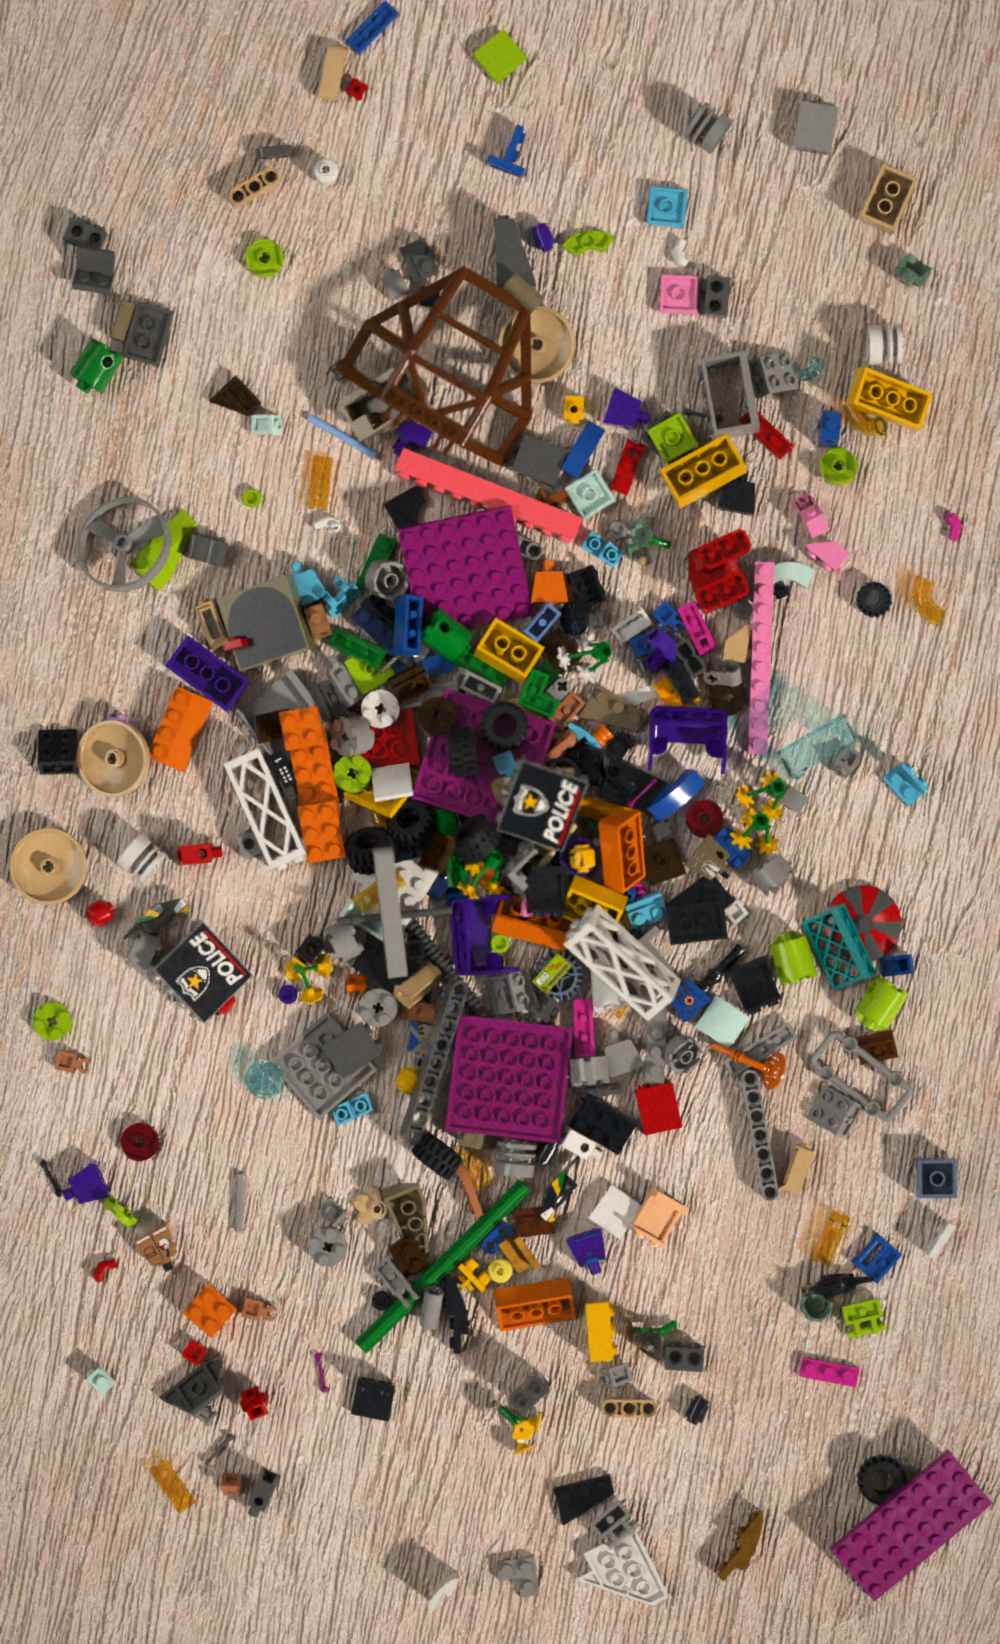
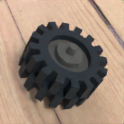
M879 582L865 583L866 585L864 587L862 585L860 587L861 590L857 592V606L866 616L871 618H878L880 615L884 616L885 612L890 610V605L892 606L890 591Z

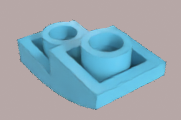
M591 530L580 545L581 548L613 568L624 553V551Z
M572 723L567 725L569 729H572L577 734V741L585 737V744L602 748L598 741L581 727Z
M366 1092L335 1106L331 1111L339 1126L374 1111L376 1108L369 1093Z

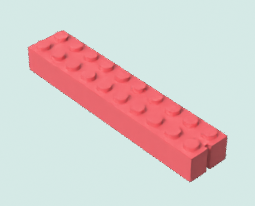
M405 448L402 449L395 467V473L398 475V478L405 481L412 479L416 485L422 488L432 487L434 492L440 495L450 494L451 499L458 502L468 501L469 506L480 509V507L492 509L511 505L515 523L519 521L523 523V527L529 530L539 529L541 530L540 533L547 537L557 536L559 537L558 541L569 544V542L574 543L583 518Z

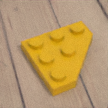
M410 768L412 787L414 789L419 772ZM372 778L367 788L358 793L345 791L343 793L345 799L389 818L394 816L409 797L375 802Z

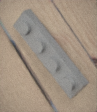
M663 1008L647 1021L644 1083H664L667 1008Z
M786 1022L740 1051L745 1053V1056L760 1062L798 1039V1036L790 1023ZM730 1057L723 1060L732 1078L751 1067L742 1062L739 1064L738 1061L735 1062Z

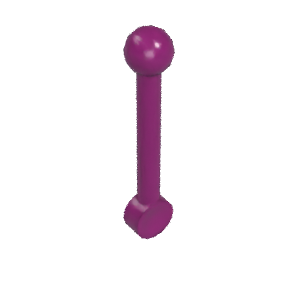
M654 778L631 801H627L626 806L632 808L634 803L658 780Z
M316 1353L314 1358L317 1360L322 1385L320 1390L326 1393L328 1387L325 1385L322 1370V1354Z

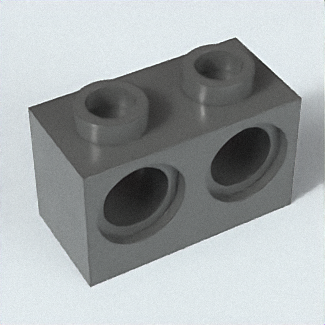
M77 217V219L71 218L62 238L64 242L76 247L80 245L103 249L109 236L105 232V228L96 224L94 227L87 224L88 221ZM75 228H82L81 235H73V230ZM93 235L100 236L98 243H91L90 238Z
M708 275L707 281L703 280L702 292H706L705 300L701 299L700 311H704L703 316L727 318L731 277ZM711 284H720L721 290L718 292L713 291ZM717 302L720 308L717 311H713L709 308V304Z
M670 1342V1345H665L664 1369L703 1372L704 1347H700L699 1343H689V1346H681V1342ZM672 1351L680 1353L678 1360L673 1361L669 1358ZM690 1353H698L699 1359L696 1362H691L688 1359Z

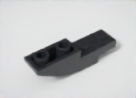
M447 1274V1279H443V1290L446 1291V1298H443L442 1310H446V1315H454V1318H450V1329H454V1337H450V1349H453V1354H461V1334H469L468 1314L464 1298L456 1281L451 1274Z

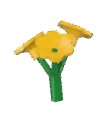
M319 954L314 966L306 967L298 959L293 958L291 962L285 964V976L294 982H299L303 978L306 988L302 992L301 1002H307L309 1005L314 1004L315 1001L322 999L324 991L322 988L309 984L306 977L307 971L315 970L318 975H322L324 978L329 977V973L333 971L331 958L325 956V954Z
M501 1406L498 1412L511 1423L513 1428L512 1438L517 1440L518 1448L512 1455L535 1447L534 1444L526 1445L525 1440L532 1438L534 1429L535 1434H538L542 1412L539 1411L536 1418H523L514 1416L506 1407Z

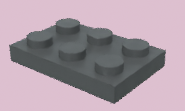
M137 301L122 356L159 367L175 312Z

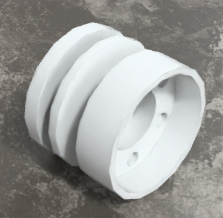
M891 324L887 325L886 333H882L880 325H867L866 354L868 365H881L883 356H886L888 365H892L893 356H895L896 364H902L905 344L901 324H895L894 333H892Z
M142 833L128 846L116 863L125 872L134 867L135 870L131 876L133 878L141 873L142 875L137 881L141 885L158 871L167 855L162 851L158 856H155L159 850L158 846L149 851L148 847L151 844V840Z

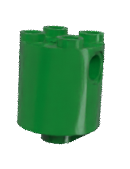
M92 338L70 371V375L78 379L75 386L89 394L91 389L102 394L124 357L110 350L104 343Z
M440 608L435 613L431 612L426 617L425 622L427 623L424 628L422 627V643L448 662H453L458 656L463 658L467 655L472 647L469 644L473 634L470 629Z

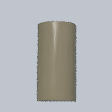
M517 272L503 286L530 313L545 299Z
M125 300L121 301L110 334L111 339L121 342L125 341L136 307L135 304Z

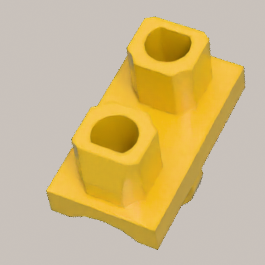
M473 1258L458 1265V1268L467 1277L465 1279L460 1275L457 1278L462 1283L458 1288L462 1290L466 1287L471 1292L474 1289L470 1284L472 1282L483 1292L491 1278L485 1270L478 1277L472 1273L479 1266Z

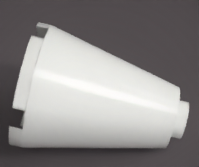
M600 958L593 960L602 963ZM591 970L592 1001L595 1013L604 1012V1008L611 1011L628 1004Z

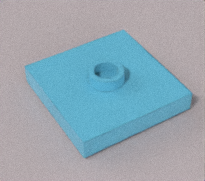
M650 186L646 225L684 228L688 189Z

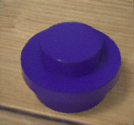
M285 985L279 990L278 996L284 1004H292L296 1001L298 993L295 987Z

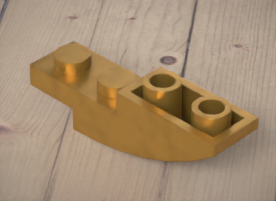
M760 1509L757 1512L753 1511L747 1519L749 1521L748 1524L738 1529L735 1534L737 1536L735 1540L740 1546H735L729 1553L731 1557L727 1562L723 1561L718 1566L717 1570L719 1572L717 1575L722 1581L727 1579L735 1567L743 1571L752 1558L763 1527L764 1514Z

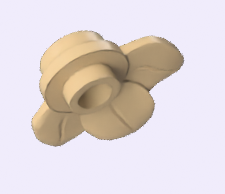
M370 1186L367 1190V1195L359 1194L352 1198L353 1205L359 1211L355 1217V1220L359 1223L369 1224L374 1219L384 1218L388 1213V1208L385 1202L382 1201V1194L375 1187ZM377 1206L381 1209L379 1213L375 1211Z

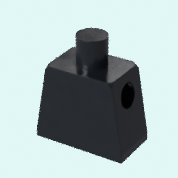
M749 471L726 484L717 510L749 516L754 515L755 483L747 482Z

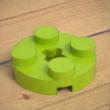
M270 239L256 240L246 252L245 259L248 269L255 276L261 278H269L281 271L284 264V254L281 247ZM264 253L270 256V260H267V263L259 260Z
M844 448L828 450L823 458H821L819 471L825 483L842 486L854 481L858 470L856 457ZM836 463H840V466H844V468H842L841 470H837L834 467L836 466Z
M361 755L344 756L336 762L333 776L339 788L349 793H358L366 789L370 783L372 769L368 761ZM350 769L358 771L355 775L356 778L348 777L347 774L350 773Z
M58 1002L45 1003L36 1010L33 1017L34 1029L39 1036L46 1040H58L66 1036L72 1026V1018L68 1008ZM55 1016L58 1023L57 1025L53 1024L51 1027L47 1020Z
M112 1194L104 1200L103 1205L109 1211L111 1210L114 1216L127 1227L132 1228L138 1221L132 1214V1211L127 1206H122Z

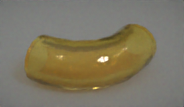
M845 404L842 405L847 421L857 432L865 436H883L885 434L886 423L882 417L871 418L862 411Z
M917 576L912 592L914 607L923 619L932 625L938 626L945 609L936 605L932 600L931 593L934 583Z

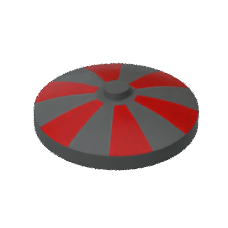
M867 885L853 886L836 895L830 902L827 910L839 904H845L871 961L877 960L890 952L897 943L901 932V915L894 900L881 889ZM830 913L826 915L825 922L833 925L835 920ZM824 926L826 937H830L832 929ZM835 931L833 940L841 943L843 937L841 933ZM831 943L833 949L838 953L840 947ZM843 949L841 956L850 960L851 954L848 950Z

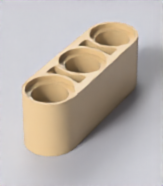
M334 44L328 45L318 98L338 101L348 47Z
M272 167L266 168L234 187L229 193L232 205L242 207L275 188L280 182L278 171ZM270 173L276 175V179L272 182L266 180V176ZM257 183L260 185L258 191L252 192L249 189L250 185ZM236 193L243 195V199L239 202L233 200V196Z
M608 1397L601 1402V1410L608 1417L649 1418L653 1417L657 1412L656 1403L651 1398ZM608 1402L615 1405V1409L611 1412L604 1409L605 1404ZM632 1403L634 1405L633 1411L626 1412L623 1409L624 1405ZM646 1403H651L654 1406L651 1412L643 1411V1406Z

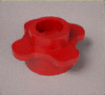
M353 78L351 85L346 88V94L351 95L356 101H360L368 90V85L360 83L357 78Z

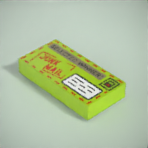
M557 953L532 982L547 994L572 965Z

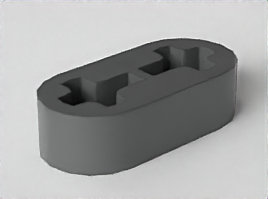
M277 145L256 149L257 160L285 158L293 155L292 145Z

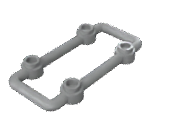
M838 1030L831 1031L810 1057V1065L819 1072L820 1079L826 1082L831 1081L863 1105L866 1114L869 1116H877L881 1120L889 1122L895 1118L913 1094L912 1086L904 1080V1076L900 1071H891L861 1048L854 1036H846ZM835 1038L842 1042V1047L845 1051H854L886 1075L891 1086H900L905 1090V1093L888 1114L880 1109V1104L876 1100H867L837 1077L832 1066H823L817 1061Z

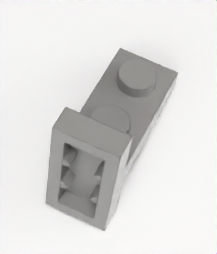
M655 925L638 941L673 972L674 969L649 942L660 932Z

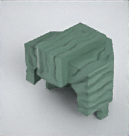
M909 252L907 256L903 257L894 272L900 277L899 281L907 287L913 284L920 288L929 277L930 271L933 268L926 266Z
M811 1293V1296L801 1295L799 1308L808 1320L821 1322L832 1314L834 1302L824 1299L822 1294Z

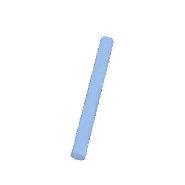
M312 414L308 418V421L368 456L376 457L377 451Z

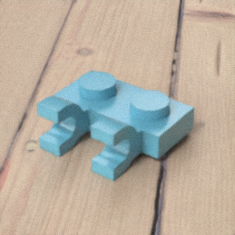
M339 576L333 582L341 591L334 598L325 589L319 594L327 602V605L324 606L325 610L334 619L362 594L352 581L346 584Z

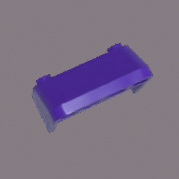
M656 706L651 710L648 770H652L653 754L660 755L665 753L668 742L706 744V752L709 756L721 758V774H725L727 714L724 710L676 706Z
M513 894L479 896L478 899H471L470 897L460 898L451 901L450 906H452L453 914H450L454 965L459 975H489L520 971V967L504 968L502 956L499 953L490 952L487 915L497 912L498 900L513 898Z

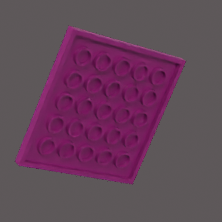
M511 505L397 528L411 594L423 597V628L427 623L425 622L426 617L431 612L435 613L438 608L443 609L468 629L491 625L495 617L505 622L534 615Z
M446 688L443 698L453 704L457 713V720L453 728L473 726L476 731L479 773L478 775L454 777L450 764L448 732L440 736L431 735L411 799L467 817L485 814L497 826L495 819L498 811L502 812L503 806L495 799L491 782L499 777H506V774L500 776L492 758L506 751H500L489 746L484 740L480 728L481 718L485 710L489 706L494 705V703ZM440 711L438 712L436 722H438L440 718H443V715L440 714ZM526 714L529 722L527 737L521 745L511 749L510 752L515 763L517 759L521 760L523 754L525 755V760L543 766L556 723ZM509 715L498 716L493 723L494 732L503 738L511 736L516 730L515 720Z
M461 1015L456 1028L445 1130L560 1143L573 1028Z

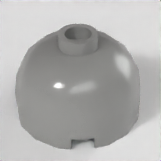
M677 1035L671 1038L665 1046V1062L677 1074L680 1072L684 1074L689 1073L701 1061L699 1056L700 1052L703 1054L702 1046L691 1036Z

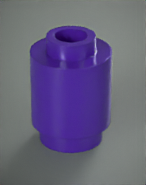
M546 223L532 227L533 232L531 234L538 251L542 250L545 253L552 250L553 245L556 243L550 227Z

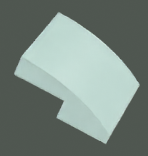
M716 995L695 1027L721 1045L731 1048L750 1017Z

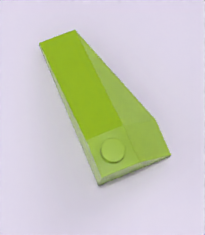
M184 510L180 511L168 523L171 532L170 554L163 569L149 582L158 591L172 578L197 524ZM164 535L152 539L129 563L140 575H145L156 563L163 547Z

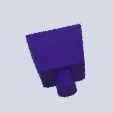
M614 388L603 425L634 429L636 421L647 424L650 413L640 410L642 401Z
M93 1162L68 1179L71 1187L62 1190L66 1201L76 1197L79 1204L105 1198L111 1194L97 1162Z

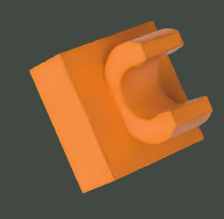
M347 975L346 987L350 996H353V991H360L361 997L364 995V991H366L365 975Z

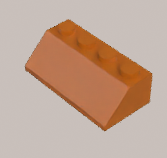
M176 686L150 747V759L184 772L213 701Z
M638 809L610 813L599 821L598 826L604 887L622 894L646 876L641 813Z
M513 896V898L500 900L492 932L566 952L567 948L564 946L567 937L565 935L571 929L572 921L552 916L549 918L522 917L520 915L522 899Z
M569 1277L493 1290L500 1332L576 1319Z

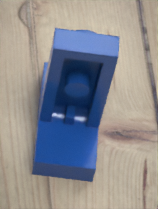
M516 126L504 160L489 155L486 161L487 166L522 179L525 168L512 164V161L516 162L519 151H517L518 145L523 144L526 133H523V126Z

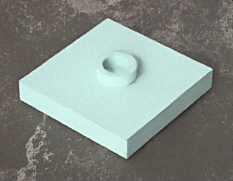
M597 468L564 488L583 521H586L617 501Z

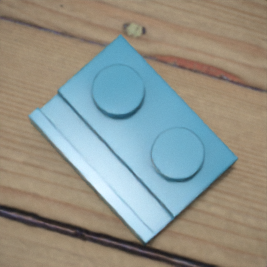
M660 890L637 898L625 905L631 926L635 930L667 918L666 906Z

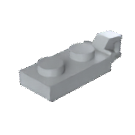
M334 655L329 656L323 661L328 668L326 670L328 673L327 678L346 707H350L364 698V695H362L345 666L338 662Z

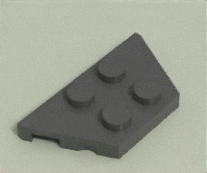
M217 1352L162 1394L160 1399L192 1416L197 1414L224 1393L223 1356Z

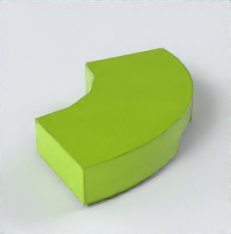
M588 230L572 235L561 247L577 258L581 253L588 250H597L604 253L615 237L604 231Z

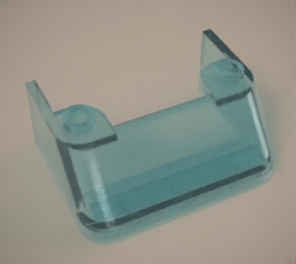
M842 714L773 754L787 779L794 778L798 780L806 775L804 771L843 749L847 752L856 747L854 743L857 742V739L845 714Z

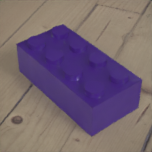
M187 635L165 665L226 712L231 710L251 683L247 678L189 635Z

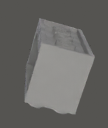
M746 351L701 359V365L697 366L699 380L704 381V384H701L703 399L707 398V402L704 403L706 418L710 417L711 420L708 421L709 435L713 436L714 440L725 434L733 438L760 433V424ZM739 364L750 424L717 430L706 369Z

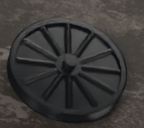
M569 601L564 604L561 609V626L570 635L582 634L587 629L589 623V614L586 607L579 601Z

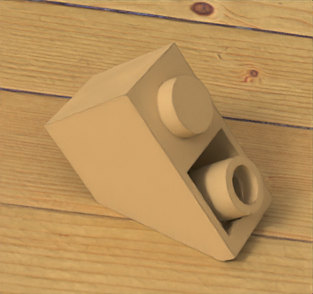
M746 625L725 640L722 661H736L740 664H745V661L750 659L751 649H748V643L752 641L751 625Z

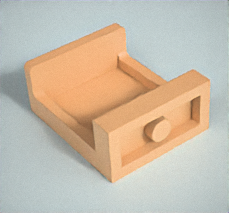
M652 1187L629 1227L634 1230L633 1234L642 1240L644 1237L648 1238V1243L654 1247L659 1248V1246L666 1248L665 1240L681 1213L686 1216L689 1208Z

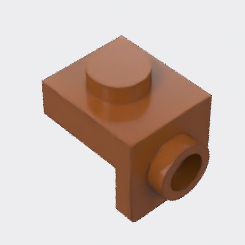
M539 488V494H537L540 502L551 506L554 505L555 507L566 503L565 499L568 498L565 489L547 497L543 488Z

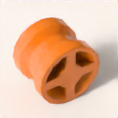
M601 723L596 731L590 733L602 747L606 745L608 739L614 737Z

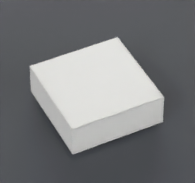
M738 899L724 909L725 915L733 925H736L749 914Z

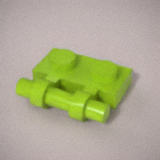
M879 1298L841 1306L845 1325H854L853 1330L847 1331L848 1338H861L865 1334H878L879 1331L886 1330L885 1322L877 1324L876 1320L877 1318L884 1317ZM870 1320V1326L860 1328V1322Z

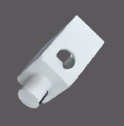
M564 1125L561 1133V1142L558 1144L586 1160L589 1156L595 1160L600 1158L602 1150L595 1146L596 1142L573 1128Z

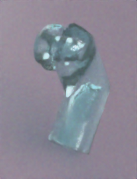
M811 357L810 366L804 370L801 369L798 377L802 381H809L816 377L821 358Z

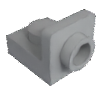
M846 744L830 769L836 775L846 779L862 754Z
M331 1197L318 1211L334 1228L337 1225L341 1227L348 1219L345 1217L348 1212Z
M628 1362L600 1370L601 1381L605 1388H614L633 1381Z

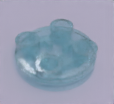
M260 1060L248 1069L246 1085L254 1096L260 1099H271L279 1094L283 1088L284 1071L272 1062Z

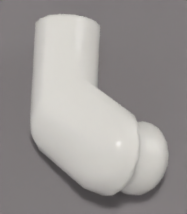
M678 238L671 254L676 265L685 267L688 264V258L685 257L683 249L687 241Z
M330 515L312 521L316 530L327 527L333 532H338L341 529L340 521Z

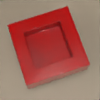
M240 636L228 638L229 642L223 643L224 651L248 646L247 638L240 639Z
M191 1339L181 1356L197 1366L208 1349Z

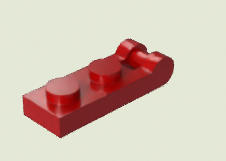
M630 439L626 441L610 490L628 496L645 448L644 444L632 443L633 441ZM629 450L637 452L636 456L628 455Z

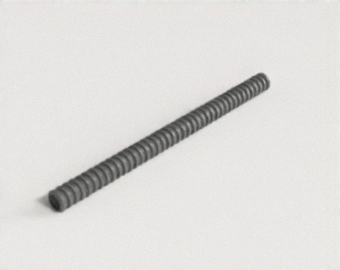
M411 918L406 927V932H409L410 938L413 937L414 940L423 939L425 955L428 956V961H432V964L440 969L443 980L446 979L448 982L450 979L457 978L463 981L464 978H461L452 967L453 964L449 963L450 960L445 958L446 955L442 954V950L437 948L439 946L434 944L435 941L430 939V935H427V930L424 931L423 925H419L420 921H416V918ZM460 984L454 987L455 993L460 990ZM468 987L464 1003L466 1005L465 1008L469 1009L468 1012L472 1013L474 1017L493 1019L494 1016H491L490 1011L486 1010L487 1007L482 1005L483 1002H480L478 1000L479 997L475 996L476 993L471 991V987Z

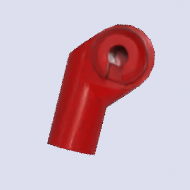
M116 1259L99 1262L92 1272L94 1281L102 1282L106 1270L117 1268Z

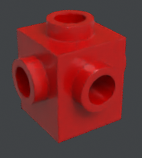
M258 1385L240 1393L242 1401H239L242 1411L248 1414L251 1421L269 1414L266 1405L269 1402L265 1391H260Z

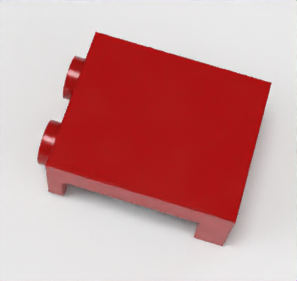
M664 1079L663 1084L649 1086V1083L638 1085V1089H635L645 1136L682 1128L672 1081L668 1082V1079Z

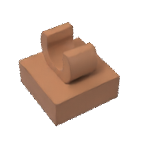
M223 1473L221 1491H224V1495H227V1492H235V1496L238 1495V1492L240 1493L242 1474Z

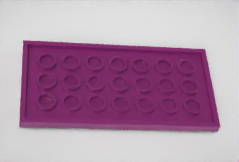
M947 1449L831 1545L829 1549L875 1602L993 1503L949 1449Z

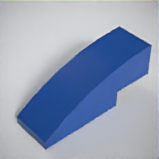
M588 421L564 462L561 471L578 479L605 430Z
M685 769L675 782H669L647 809L656 822H660L690 800L702 788L705 782L696 770Z

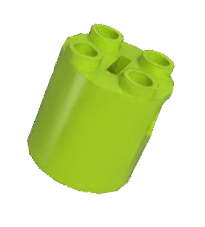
M795 931L779 934L773 943L769 945L782 986L798 983L802 979L817 976V970L806 935Z
M876 975L854 1010L860 1024L871 1031H887L907 999L908 993L900 988H896L890 981Z

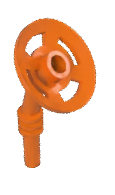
M713 1042L711 1049L729 1056L731 1060L734 1059L739 1064L742 1062L763 1072L762 1082L766 1089H775L784 1077L786 1059L782 1053L776 1052L772 1054L764 1064L745 1056V1053H741V1051L737 1052L736 1049L732 1050L719 1043Z

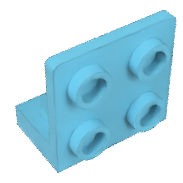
M901 762L882 779L909 807L922 794L929 791L927 789L928 784L922 777L917 778L913 774L915 770L909 763L904 764Z

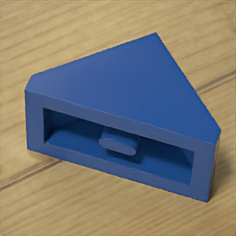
M912 954L880 958L882 977L914 973Z

